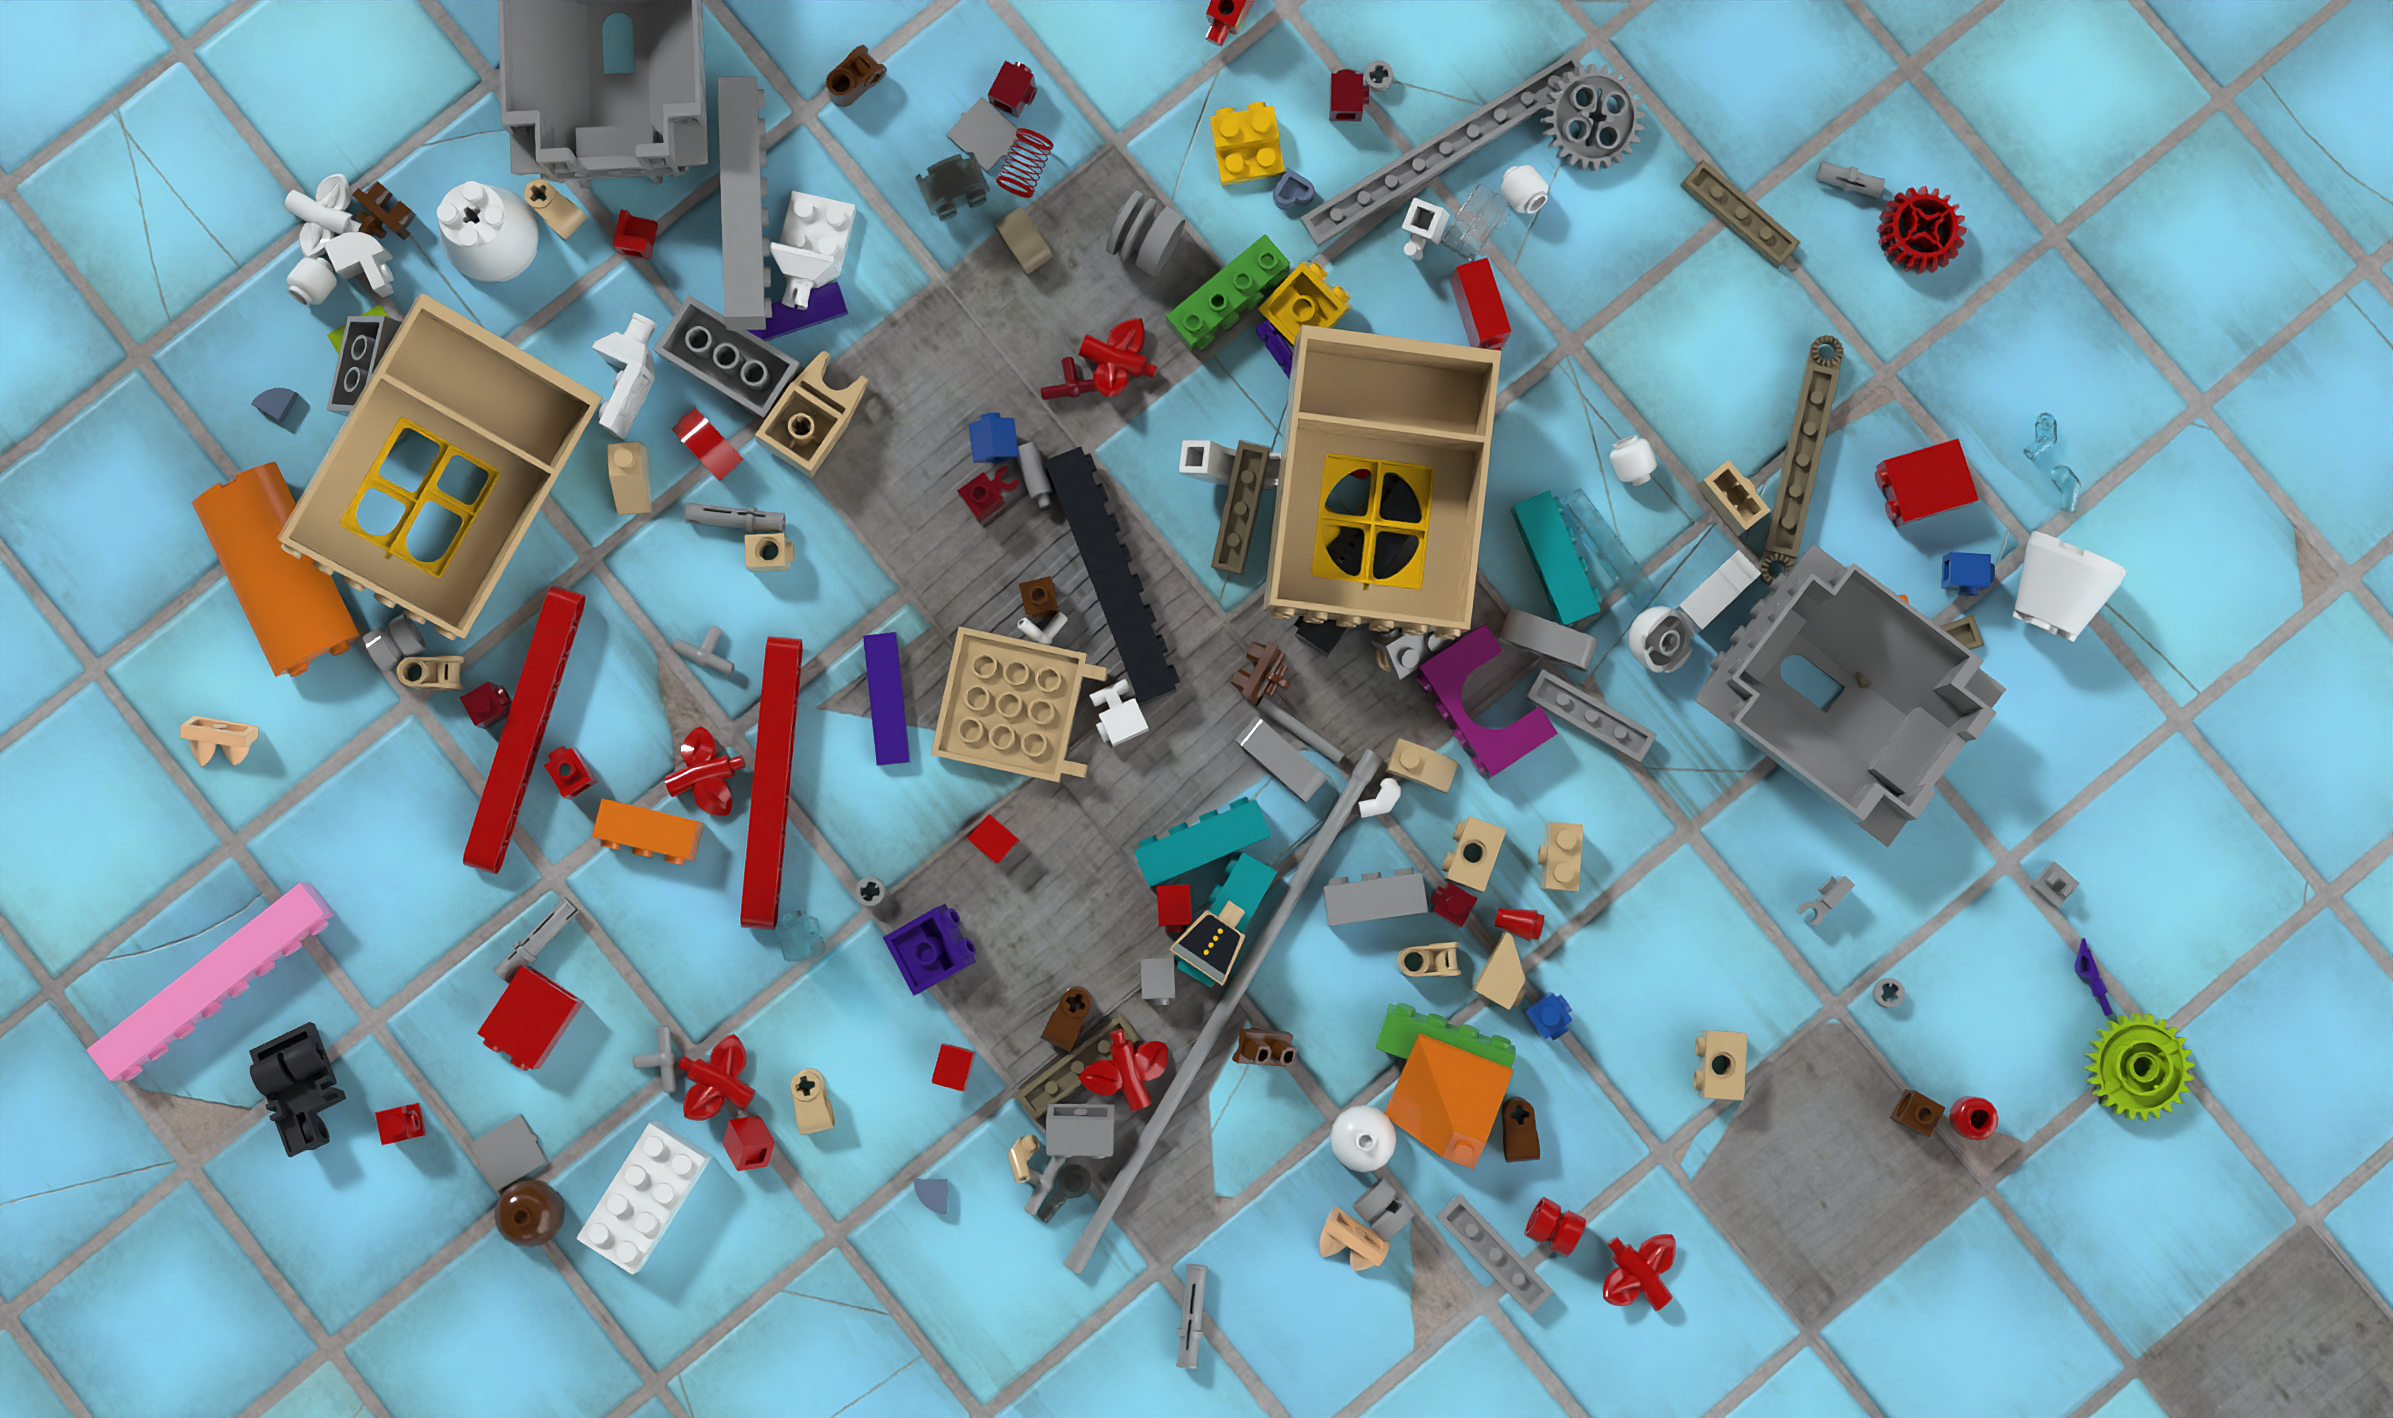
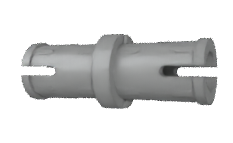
M1823 160L1816 175V181L1818 182L1821 181L1842 187V191L1850 193L1852 190L1877 199L1880 197L1885 183L1884 178L1858 172V168L1851 166L1847 169Z

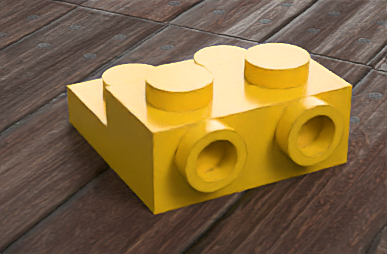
M1254 102L1247 105V110L1235 112L1234 108L1225 107L1216 110V116H1210V128L1221 186L1281 176L1285 173L1274 106L1266 107L1265 102Z
M1301 262L1258 310L1294 345L1295 337L1302 325L1333 329L1353 307L1348 303L1351 299L1350 295L1339 285L1333 288L1325 280L1328 273L1318 263L1313 262L1310 265L1308 262Z

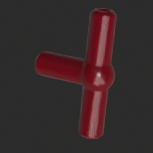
M1064 357L1061 360L1065 384L1047 386L1040 389L1043 400L1066 396L1076 398L1080 394L1098 391L1095 388L1093 379L1078 381L1073 357Z

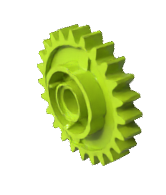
M2131 1013L2130 1020L2126 1015H2118V1024L2107 1020V1031L2102 1029L2096 1030L2100 1038L2099 1041H2088L2094 1048V1051L2084 1053V1056L2092 1061L2090 1065L2083 1067V1070L2092 1072V1077L2088 1078L2086 1083L2096 1084L2097 1086L2092 1095L2104 1096L2100 1105L2104 1107L2113 1105L2112 1113L2120 1115L2124 1111L2126 1119L2133 1120L2135 1115H2137L2139 1120L2147 1121L2148 1114L2152 1118L2159 1119L2160 1109L2164 1112L2172 1113L2170 1103L2182 1104L2179 1093L2190 1092L2184 1085V1082L2194 1080V1077L2187 1073V1069L2194 1067L2195 1063L2186 1061V1057L2192 1053V1050L2182 1049L2186 1038L2175 1037L2178 1028L2174 1026L2165 1028L2166 1020L2158 1018L2154 1022L2152 1014H2145L2141 1018L2139 1013ZM2138 1058H2141L2144 1063V1070L2140 1075H2137L2134 1071V1063Z

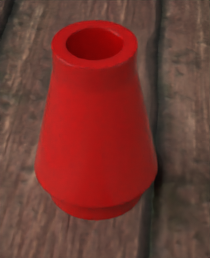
M1499 907L1494 927L1502 928L1531 942V939L1539 941L1545 915L1539 914L1538 910L1504 909Z

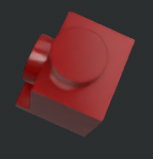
M562 746L548 755L550 761L544 764L547 772L558 787L559 793L565 799H573L598 782L576 748L571 747L567 750L565 746ZM569 764L571 766V773L563 776L561 768Z
M420 1102L375 1112L382 1145L426 1135Z

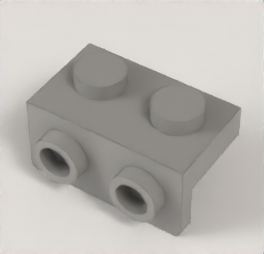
M1395 627L1394 629H1389V632H1379L1378 635L1371 639L1374 646L1382 649L1393 677L1402 679L1451 646L1450 640L1434 638L1435 632L1422 633L1421 636L1402 634V628Z

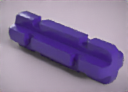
M1267 320L1256 328V334L1261 341L1265 340L1266 348L1278 365L1283 366V372L1290 379L1293 352L1281 335L1275 333L1276 328Z

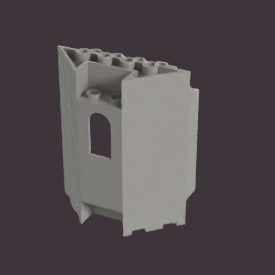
M498 0L502 126L510 134L512 174L522 176L540 174V178L543 180L565 183L566 180H579L580 187L591 189V179L649 176L653 183L658 185L663 183V176L671 175V177L675 178L689 172V166L701 167L708 164L702 0ZM623 13L632 19L634 32V73L604 74L602 27L605 19L611 14Z
M1813 543L1786 575L1780 573L1769 586L1771 592L1764 600L1760 599L1750 611L1749 615L1753 618L1746 628L1740 625L1729 639L1733 643L1726 653L1721 651L1714 658L1709 666L1712 668V671L1696 696L1695 701L1865 831L1889 847L1907 821L1918 819L1937 792L1932 788L1968 741L1977 739L1997 712L1992 708L2006 691V688L1979 668L1984 660L1855 563L1844 567ZM1791 655L1804 657L1844 687L1826 713L1782 679L1780 667L1786 657ZM1859 671L1865 676V679L1871 681V684L1860 688L1856 672Z

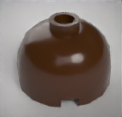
M528 1179L513 1184L503 1192L496 1204L494 1219L497 1230L505 1240L515 1246L531 1248L547 1243L556 1235L564 1222L565 1207L561 1195L558 1191L555 1192L548 1183L542 1180Z

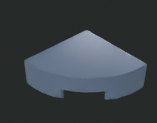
M273 388L259 394L251 404L283 422L299 394L286 388Z
M915 1178L914 1188L919 1200L928 1209L936 1213L946 1214L948 1179Z

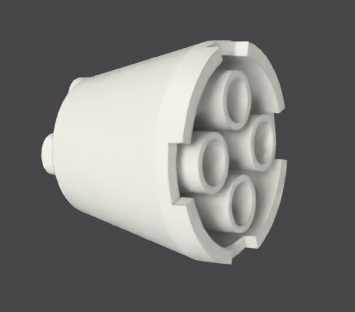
M468 181L449 191L437 208L443 251L449 262L469 279L483 282L508 281L521 274L536 256L539 238L537 217L521 196L507 188ZM478 216L480 220L478 223H475L473 220Z
M2033 531L2026 547L2015 611L2012 617L2074 642L2076 637L2123 582L2127 570L2119 564L2088 550H2083L2065 542L2063 543L2062 540L2050 535Z

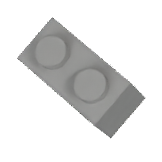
M1048 1104L1046 1116V1155H1055L1058 1158L1088 1156L1093 1159L1113 1156L1115 1105Z

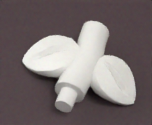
M334 174L322 180L317 188L316 201L296 190H292L285 200V210L306 221L299 233V245L305 258L316 259L325 254L327 251L323 243L333 239L334 232L339 234L359 232L361 223L355 221L354 215L344 212L349 207L351 192L348 181L343 174Z

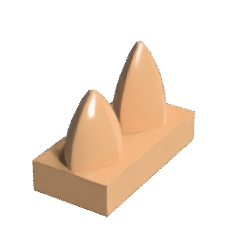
M193 716L180 726V738L189 739L192 754L201 767L206 765L213 757L217 744L221 745L224 755L230 763L236 766L248 754L250 744L258 739L259 726Z
M1335 1206L1328 1215L1323 1227L1319 1249L1321 1257L1334 1255L1348 1246L1351 1248V1268L1353 1271L1368 1269L1373 1265L1379 1267L1386 1258L1391 1243L1389 1241L1383 1242L1374 1231Z

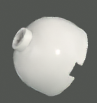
M1665 606L1653 607L1643 611L1634 620L1629 631L1628 644L1633 657L1642 666L1653 672L1659 673L1664 671L1670 673L1681 667L1690 656L1693 648L1689 646L1691 636L1695 637V628L1692 620L1686 613Z
M1367 1105L1353 1106L1340 1113L1330 1133L1331 1149L1338 1161L1349 1170L1361 1173L1375 1171L1385 1165L1394 1154L1397 1141L1395 1127L1389 1117L1379 1109Z

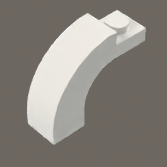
M1183 440L1179 473L1197 480L1229 486L1237 450L1208 440ZM1281 453L1270 454L1263 490H1273V488L1278 486Z

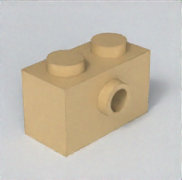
M1730 460L1726 461L1696 486L1737 537L1771 511L1756 493L1757 490L1748 478L1743 477Z
M1548 822L1545 824L1544 845H1539L1538 865H1542L1540 889L1568 892L1579 891L1583 838L1582 824Z

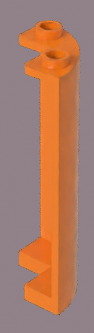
M271 462L236 474V479L228 484L222 485V483L214 485L199 495L192 502V505L275 677L285 674L295 677L306 672L309 669L308 665L317 656L327 653L337 656L351 649L350 644L360 635L332 577L312 565L314 559L303 554L301 559H298L282 550L281 546L283 543L277 537L294 510L296 503L276 462Z

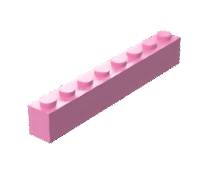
M300 882L86 1051L110 1082L119 1080L130 1081L143 1071L141 1066L149 1059L154 1061L167 1053L170 1049L167 1045L176 1038L181 1040L190 1035L196 1029L194 1024L203 1017L208 1019L218 1013L223 1008L221 1003L228 997L235 998L249 988L248 982L255 976L262 977L274 969L276 966L274 961L283 954L289 956L302 946L300 942L309 934L313 936L324 930L329 925L327 920L334 915V912L311 883Z

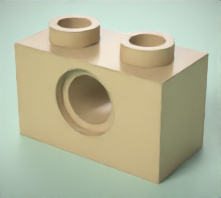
M1471 816L1466 817L1464 822L1459 821L1452 838L1457 841L1454 852H1447L1441 870L1446 872L1444 879L1480 893L1484 892L1506 829ZM1468 844L1476 845L1480 850V858L1475 863L1468 862L1464 858L1463 851Z
M1701 1030V1037L1697 1036L1695 1040V1055L1700 1057L1699 1070H1695L1693 1076L1694 1090H1698L1699 1097L1744 1101L1747 1033ZM1721 1055L1726 1060V1068L1722 1073L1716 1074L1712 1069V1061L1716 1056Z

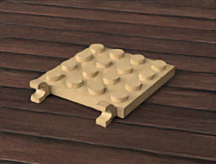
M959 626L931 755L1058 783L1061 781L1062 773L1085 778L1088 765L1065 760L1083 677L1106 682L1109 669L1086 664L1088 657L1086 653Z

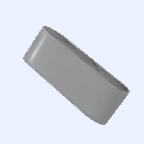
M1512 608L1508 610L1498 638L1500 642L1584 672H1588L1598 644V639Z
M1257 716L1252 719L1234 740L1247 754L1304 803L1327 780V777Z

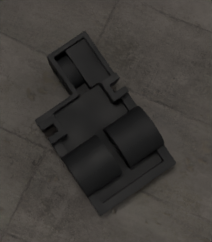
M308 1022L249 1050L253 1065L250 1066L252 1081L257 1090L266 1096L268 1102L265 1105L266 1109L276 1112L269 1117L271 1121L276 1123L288 1157H293L306 1150L317 1149L329 1143L330 1136L326 1125L316 1113L346 1099L343 1090L331 1087L337 1084L336 1078L316 1025Z

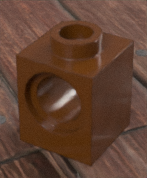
M1051 576L1019 583L1028 620L1060 612Z
M1905 1089L1890 1118L1919 1135L1930 1137L1945 1107L1917 1091Z

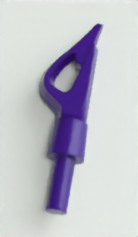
M2082 938L2075 961V972L2078 976L2089 980L2093 997L2097 996L2104 1016L2113 1014L2105 995L2108 991L2102 978H2100L2089 948H2087L2086 939ZM2081 959L2086 961V971L2081 970Z

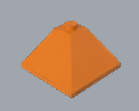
M1419 1033L1384 1114L1393 1123L1442 1158L1474 1170L1491 1132L1512 1077L1513 1069Z

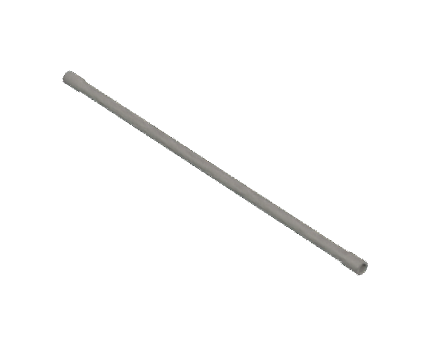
M1366 749L1352 773L1349 783L1093 1218L1063 1263L1071 1271L1079 1275L1083 1271L1095 1250L1098 1240L1359 796L1365 786L1370 783L1383 761V758L1369 749Z

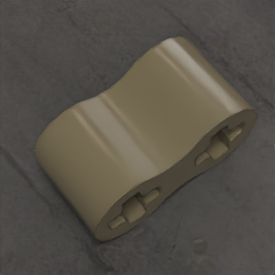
M1019 207L993 224L1025 275H1028L1054 258L1049 247L1022 207Z

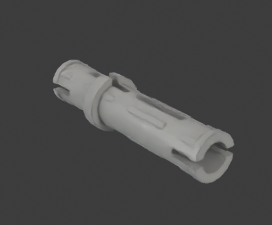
M690 502L687 503L685 508L686 523L746 529V532L754 533L755 530L784 533L785 513L758 511L757 507L737 509Z
M564 897L521 942L517 941L513 945L514 949L494 968L495 973L510 984L521 966H527L529 963L533 964L537 960L536 955L580 910Z
M1187 1264L1181 1328H1177V1336H1180L1176 1366L1197 1369L1199 1340L1203 1338L1204 1331L1201 1330L1208 1266Z

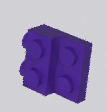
M946 904L928 911L883 937L913 996L976 963L974 958L976 954L975 945L969 938L962 936L958 928L961 924L960 917L953 908L948 909Z

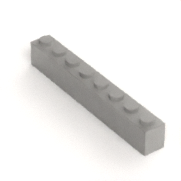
M717 77L726 330H766V318H772L771 298H765V287H771L770 267H764V257H770L769 237H763V227H769L768 207H762L761 198L768 197L767 177H761V168H767L766 148H760V138H766L765 118H759V109H765L764 89H758L757 77Z

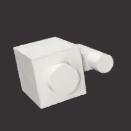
M1413 198L1402 225V229L1409 235H1412L1409 243L1404 246L1405 254L1412 260L1420 261L1423 258L1422 250L1426 241L1436 245L1439 244L1450 216L1444 208Z
M1126 679L1090 695L1095 707L1105 702L1110 707L1109 710L1099 714L1102 722L1096 724L1103 741L1110 740L1113 747L1149 731L1135 698L1122 703L1119 697L1131 691Z

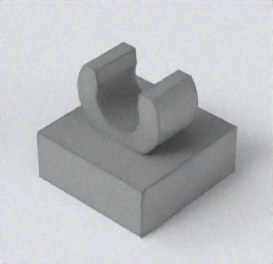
M2053 861L2045 867L2030 887L2052 907L2059 908L2080 883Z

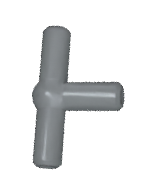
M713 625L710 627L700 648L680 639H676L672 644L673 651L695 660L698 665H707L728 675L735 668L733 662L712 654L723 632L717 626Z
M668 1025L658 1026L656 1032L659 1053L634 1056L632 1061L633 1067L640 1069L660 1066L663 1092H675L674 1063L676 1057L672 1052L670 1027Z
M1053 1155L1043 1174L1028 1166L1031 1178L1027 1181L1035 1185L1036 1188L1024 1208L1025 1212L1033 1216L1036 1215L1047 1193L1054 1188V1181L1066 1158H1058Z

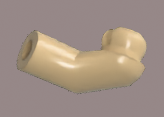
M1033 1134L1020 1137L1009 1150L1008 1159L1016 1183H1022L1031 1178L1027 1161L1033 1155V1152L1038 1151L1040 1147L1038 1138Z

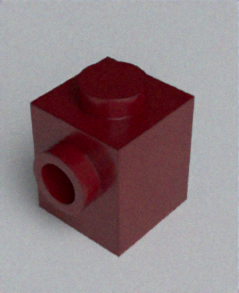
M1004 61L988 92L989 103L1019 118L1026 104L1031 105L1038 90L1035 87V78L1032 70L1020 62L1012 64Z
M1350 69L1331 73L1329 121L1361 122L1363 105H1369V85H1363L1364 74H1356V71Z
M489 681L459 697L474 726L482 729H487L507 718L510 710L509 704L512 702L502 685L499 686Z
M1448 882L1443 887L1438 885L1429 900V903L1433 904L1429 912L1457 928H1462L1478 898Z

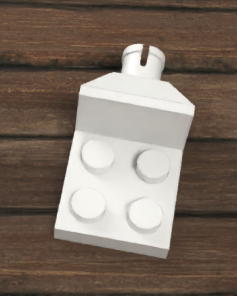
M792 191L779 244L774 242L770 244V250L787 280L782 304L794 308L796 304L798 309L807 310L812 287H822L840 276L857 209L854 204Z
M633 313L632 320L623 335L614 332L595 341L592 346L606 362L624 370L617 374L613 383L615 390L610 400H606L602 404L598 415L601 418L599 424L612 436L625 441L655 380L653 356L647 346L657 324L637 313Z

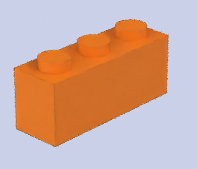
M602 798L592 837L601 839L600 846L620 850L621 844L633 847V854L651 858L652 853L657 852L665 854L664 861L684 865L685 859L695 860L704 823Z

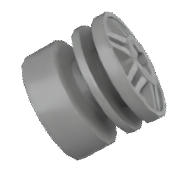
M1135 191L1126 204L1121 207L1113 221L1106 251L1115 255L1122 247L1120 259L1123 261H1127L1135 251H1138L1136 268L1153 277H1157L1180 239L1187 216L1170 207H1165L1155 217L1157 200L1150 198L1143 206L1145 194Z

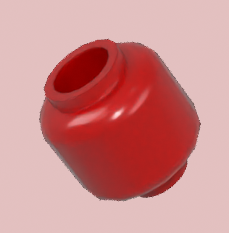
M1965 1096L1958 1099L1950 1109L1949 1120L1951 1127L1956 1134L1963 1138L1977 1141L1987 1139L1995 1132L1998 1126L1999 1117L1997 1110L1991 1102L1984 1098Z

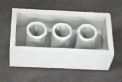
M659 1121L650 1122L576 1239L632 1275L637 1273L646 1263L713 1155Z

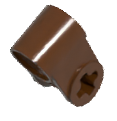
M865 45L856 47L842 63L827 75L826 86L831 101L840 107L850 106L884 77L887 68L883 64H878L868 54V48ZM840 83L850 85L845 92L834 90L836 85Z
M1072 986L1067 989L1055 1012L1053 1011L1040 1038L1070 1052L1091 1006L1092 1000L1089 991L1081 986ZM1077 993L1083 996L1081 1001L1086 1004L1085 1007L1078 1006L1076 1010L1071 1009V1002L1067 1000L1068 996L1075 997Z
M1514 1096L1508 1098L1501 1110L1503 1150L1506 1163L1540 1160V1145L1533 1107L1521 1097ZM1517 1105L1526 1111V1114L1520 1116L1519 1121L1510 1115V1112L1516 1111Z

